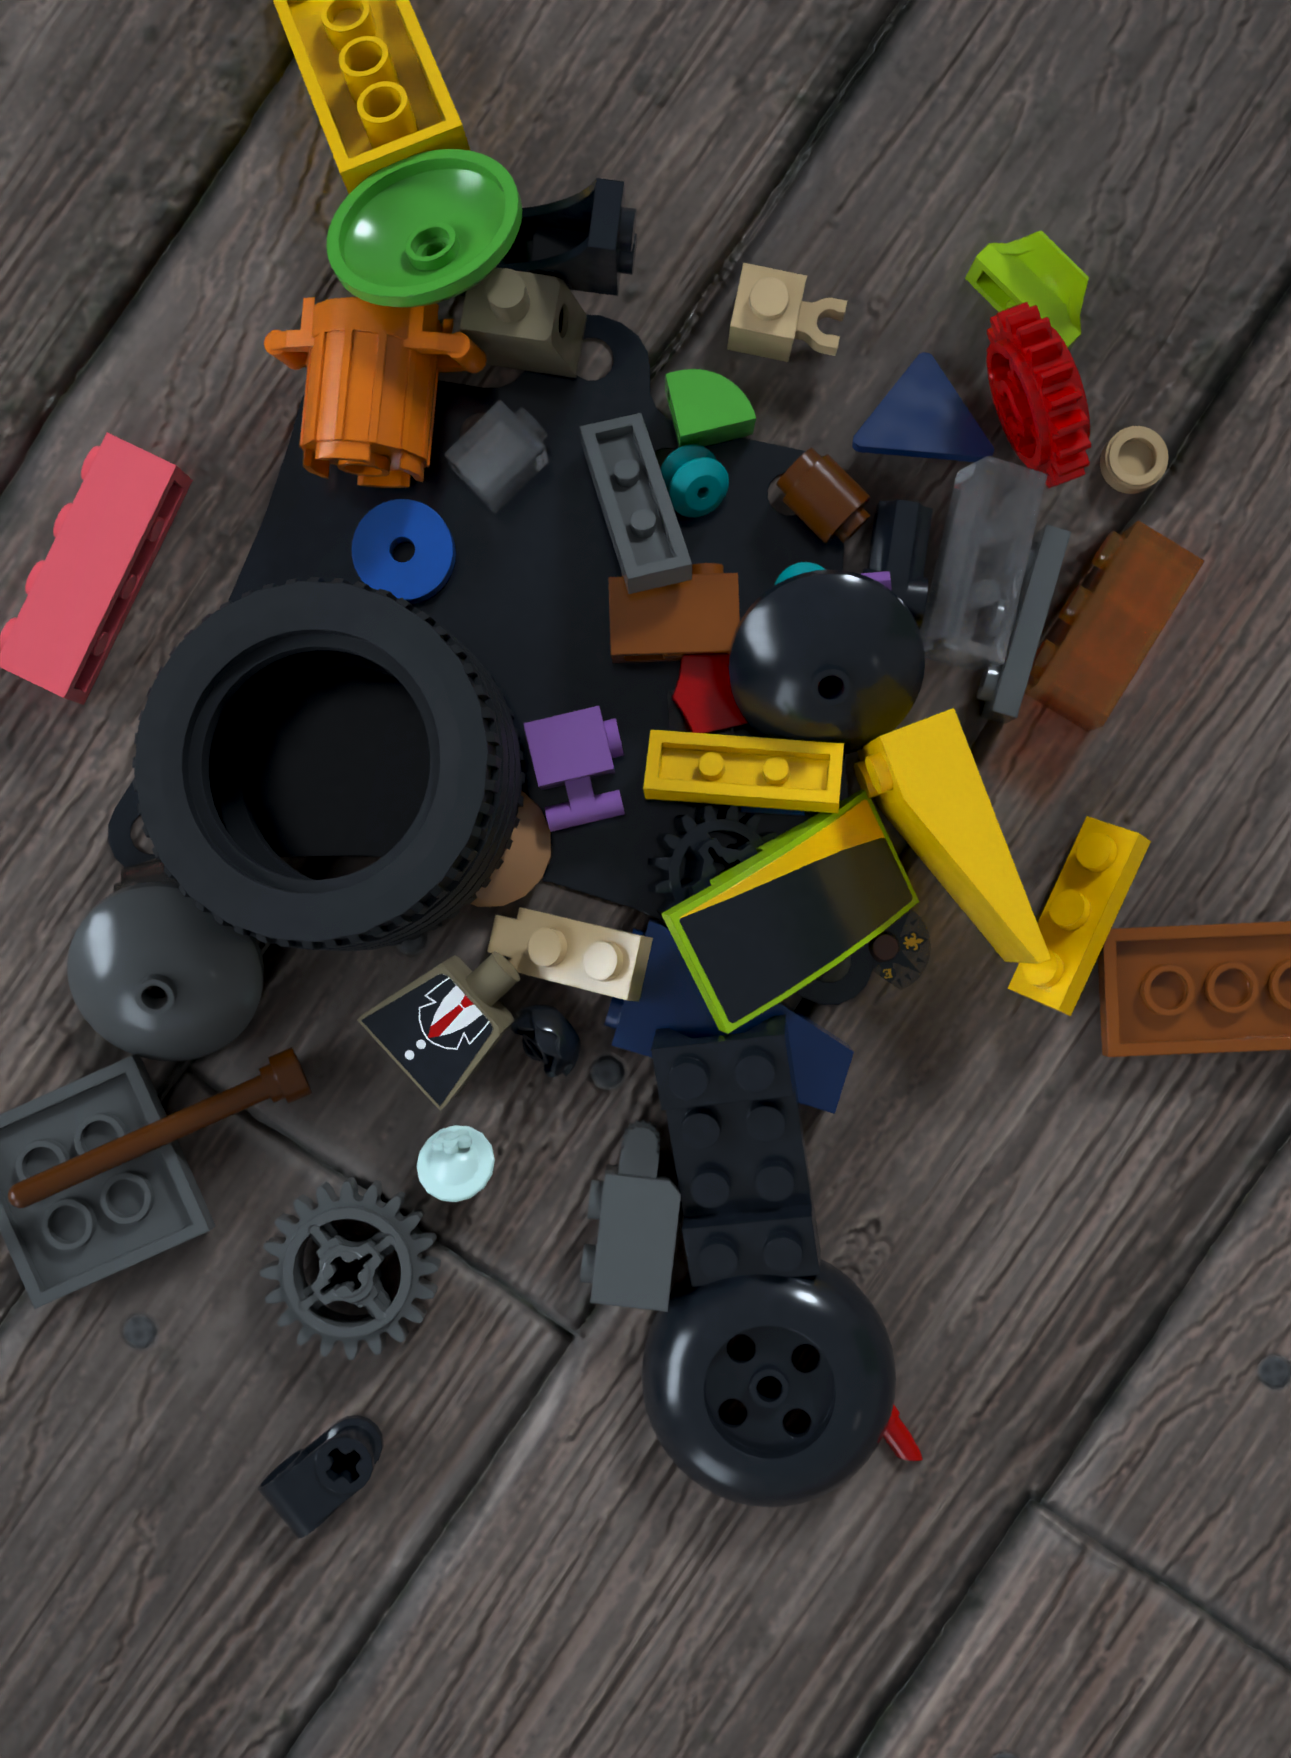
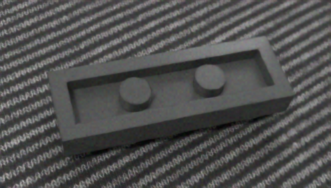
M638 413L580 426L581 445L628 594L692 580V562L642 414Z
M1046 524L1033 537L1032 541L1024 539L1021 543L1012 571L1013 577L1021 579L1014 602L1005 601L995 628L994 637L1003 639L997 663L987 662L977 690V698L985 700L981 714L982 718L1006 724L1018 717L1071 531Z

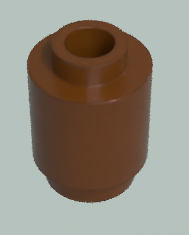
M812 447L804 452L776 483L786 494L783 502L825 544L835 536L844 544L871 516L863 508L871 497L829 454L821 457Z

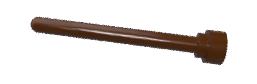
M293 1047L268 1057L270 1064L259 1068L261 1075L14 1184L8 1192L10 1204L16 1208H26L269 1098L272 1099L273 1103L286 1099L289 1104L312 1094L311 1087Z

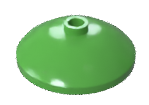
M439 149L414 154L376 171L361 182L345 198L337 209L328 229L326 249L329 262L336 277L346 290L372 304L409 308L427 306L448 300L478 284L497 267L516 239L521 225L522 203L520 195L507 169L493 158L484 154L463 149Z

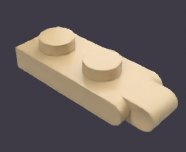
M519 907L517 919L495 914L487 952H497L502 956L508 957V961L521 974L627 1001L639 1002L653 938Z

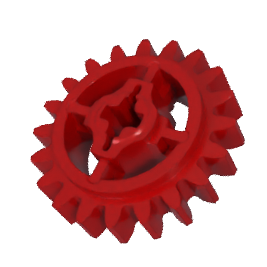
M1024 302L996 313L995 316L990 317L992 327L987 329V335L991 343L987 348V374L999 420L1013 450L1028 470L1034 468L1037 481L1039 483L1045 481L1047 488L1056 487L1084 476V467L1090 465L1085 451L1091 448L1089 440L1090 416L1081 377L1068 347L1059 333L1051 326L1049 318L1041 319L1038 306L1036 305L1029 307L1028 302Z

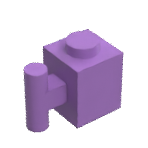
M595 706L523 723L538 787L541 790L565 785L567 790L568 802L545 807L550 832L625 814L619 790L594 795L591 782L592 778L614 774L615 769L612 758L624 756L616 718L603 721L600 706Z

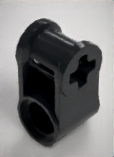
M360 1415L346 1416L337 1421L307 1447L296 1451L285 1459L262 1481L258 1490L298 1538H303L320 1526L342 1503L362 1489L370 1480L374 1466L383 1450V1435L379 1427L369 1418ZM352 1450H355L357 1453H359L360 1457L356 1454H352L345 1458L343 1455H341L340 1452L347 1454L350 1453Z

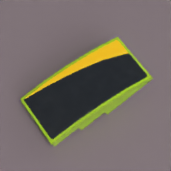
M860 790L840 801L838 813L820 812L756 848L758 852L756 855L709 880L711 886L661 913L720 1031L728 1034L788 998L871 941L919 903L871 798L868 799L865 790Z

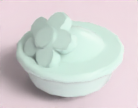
M454 1125L443 1128L429 1137L419 1152L416 1166L419 1181L428 1194L441 1201L459 1202L466 1200L484 1189L493 1174L495 1157L492 1145L483 1133L470 1126Z

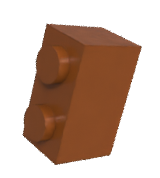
M692 564V580L628 594L623 575L622 577H608L612 663L681 661L684 655H729L734 633L740 623L738 573H724V566L722 564Z

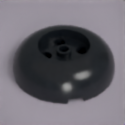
M820 1259V1275L801 1277L745 1275L726 1278L705 1286L695 1287L691 1285L690 1276L670 1292L668 1312L658 1311L650 1327L643 1354L642 1389L646 1411L658 1441L678 1468L691 1480L719 1497L736 1503L758 1507H786L802 1504L832 1492L853 1477L870 1459L887 1429L892 1414L896 1391V1370L893 1349L886 1327L871 1301L850 1277L832 1264ZM736 1335H747L756 1345L755 1351L746 1360L734 1359L727 1350L729 1340ZM801 1344H810L818 1350L820 1358L817 1360L815 1367L803 1370L793 1364L791 1360L793 1350ZM773 1376L782 1385L781 1387L775 1386L774 1392H763L760 1390V1383L758 1382L763 1377ZM728 1399H737L745 1405L747 1414L745 1418L741 1417L733 1422H728L720 1417L719 1407ZM797 1408L805 1410L811 1418L810 1426L807 1429L793 1432L783 1425L784 1415L788 1411Z

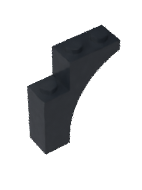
M596 178L590 186L566 199L522 208V220L516 239L496 268H508L515 271L555 276L564 280L570 290L618 296L621 274L633 275L637 248V234L635 233L637 209L625 207L624 181ZM466 291L457 296L465 297Z

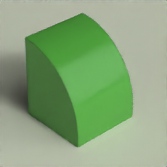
M685 369L665 374V393L679 448L691 444L708 446L753 435L756 422L755 412L746 395L732 381L720 374L702 369Z

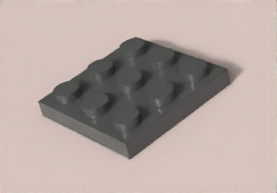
M137 1054L0 1114V1232L34 1309L202 1235L216 1227L178 1140L26 1208H16L8 1200L9 1189L14 1184L167 1116L142 1058Z

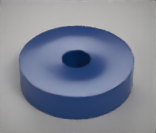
M395 499L377 505L362 518L352 540V559L357 574L365 584L376 590L383 589L389 591L395 597L403 598L409 603L415 604L433 597L446 585L454 569L456 549L448 526L435 510L418 501ZM402 542H410L415 546V553L407 562H398L393 557L395 547Z

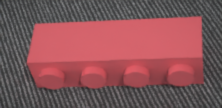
M108 432L101 445L93 447L86 456L81 470V478L83 480L73 503L66 504L56 518L53 528L55 540L46 559L36 563L27 578L25 591L28 596L18 617L10 619L0 634V668L62 698L82 705L85 704L193 481L177 465Z

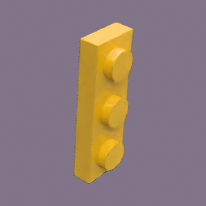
M650 730L643 786L645 799L838 813L844 743Z
M1086 816L1038 921L1039 929L1051 959L1039 964L1019 963L1008 986L1009 990L1068 1016L1072 1015L1151 843L1150 840L1140 833Z

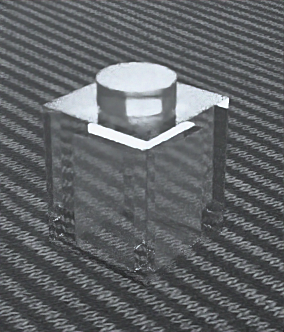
M499 400L445 453L451 469L496 513L549 462L546 447L542 443L547 434L526 410L520 408L514 414Z

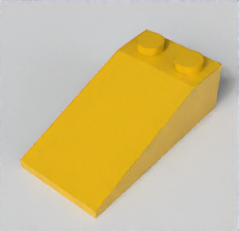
M273 0L348 194L376 171L414 154L439 149L471 151L462 122L409 0Z
M949 709L881 735L864 745L862 750L857 751L861 761L854 764V769L861 790L866 791L868 799L875 797L882 813L1005 962L1036 964L1051 959L955 709Z

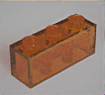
M1139 520L1121 535L1112 531L1092 560L1091 564L1098 567L1099 571L1090 586L1086 589L1079 585L1063 606L1058 618L1066 622V625L1054 643L1045 639L1037 649L1030 672L1033 678L1027 686L1025 694L1086 732L1103 727L1200 570L1204 560Z

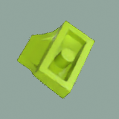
M1037 231L1009 243H989L975 257L965 279L998 312L1024 302H1028L1029 307L1036 305L1038 306L1041 319L1048 317L1051 326L1059 333L1068 349L1070 350L1081 335L1080 314L1089 277L1043 231Z

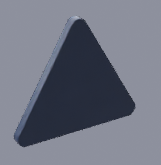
M926 352L920 353L856 432L852 441L853 449L862 453L988 463L994 454V447L934 357Z

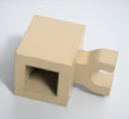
M743 263L730 324L727 350L788 362L794 339H799L806 342L813 350L819 353L835 356L840 336L822 333L818 328L817 322L827 317L843 321L847 301L836 298H824L812 303L802 301L807 275Z

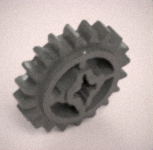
M349 1177L342 1185L340 1197L335 1194L334 1189L328 1182L322 1183L317 1187L316 1191L318 1205L304 1194L293 1201V1205L300 1219L283 1213L274 1222L286 1238L271 1237L264 1243L263 1249L271 1255L277 1256L279 1260L271 1262L262 1268L260 1276L267 1279H276L280 1283L264 1298L266 1303L286 1302L288 1308L281 1315L277 1324L283 1327L296 1320L300 1321L303 1325L297 1337V1344L300 1346L310 1340L314 1334L320 1335L322 1337L320 1344L321 1356L327 1357L336 1343L342 1341L348 1360H354L359 1353L362 1340H366L371 1351L375 1355H379L386 1346L385 1332L389 1333L396 1341L402 1343L409 1334L408 1326L403 1317L412 1322L421 1323L427 1314L425 1307L416 1298L433 1299L437 1293L438 1286L422 1276L437 1272L441 1266L440 1259L422 1254L423 1251L435 1242L437 1236L435 1233H415L414 1228L425 1213L421 1209L403 1216L400 1213V1208L403 1205L405 1193L402 1191L393 1196L388 1203L382 1202L380 1198L382 1193L381 1181L376 1180L368 1188L365 1195L361 1196L358 1193V1185L355 1178ZM340 1219L360 1220L373 1225L380 1231L367 1236H358L349 1233L344 1228L339 1230L333 1221ZM311 1237L319 1247L316 1252L320 1258V1271L317 1279L308 1286L304 1274L303 1258L307 1242ZM396 1250L401 1266V1280L395 1298L392 1299L383 1288L386 1282L382 1276V1264L384 1258ZM366 1254H372L364 1263L363 1269L359 1274L352 1273L347 1277L343 1275L336 1282L331 1281L340 1271L339 1268L344 1262L349 1263L356 1258L360 1260ZM333 1301H345L351 1304L354 1303L359 1308L364 1306L369 1314H342L325 1305Z

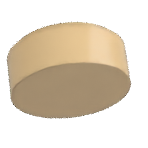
M1143 426L1124 428L1117 432L1104 446L1100 456L1101 473L1105 481L1119 492L1126 494L1143 492L1160 480L1165 473L1169 459L1168 449L1161 436L1150 428Z

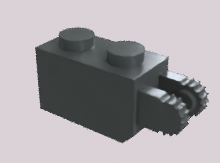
M644 1118L642 1121L636 1119L634 1123L629 1122L630 1126L625 1128L626 1133L622 1136L624 1139H622L619 1166L607 1164L604 1181H591L587 1218L600 1221L597 1245L584 1243L580 1282L592 1283L590 1303L668 1312L681 1193L678 1182L671 1173L658 1170L660 1147L658 1143L660 1142V1137L658 1135L660 1132L656 1131V1125L653 1126L651 1121L647 1122Z

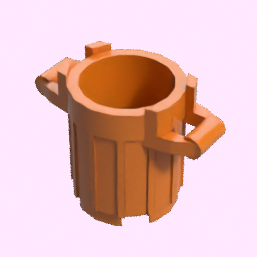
M315 297L303 298L300 330H272L264 340L266 351L293 370H299L303 367L307 368L299 447L304 451L303 467L310 473L328 479L330 464H334L344 472L358 475L357 485L379 488L410 487L411 475L416 481L423 482L424 468L430 466L438 373L462 371L478 373L486 365L487 358L485 352L466 334L462 332L452 334L454 319H443L441 324L438 320L439 305L436 303L420 307L400 308L372 304L358 297L331 298L315 304Z

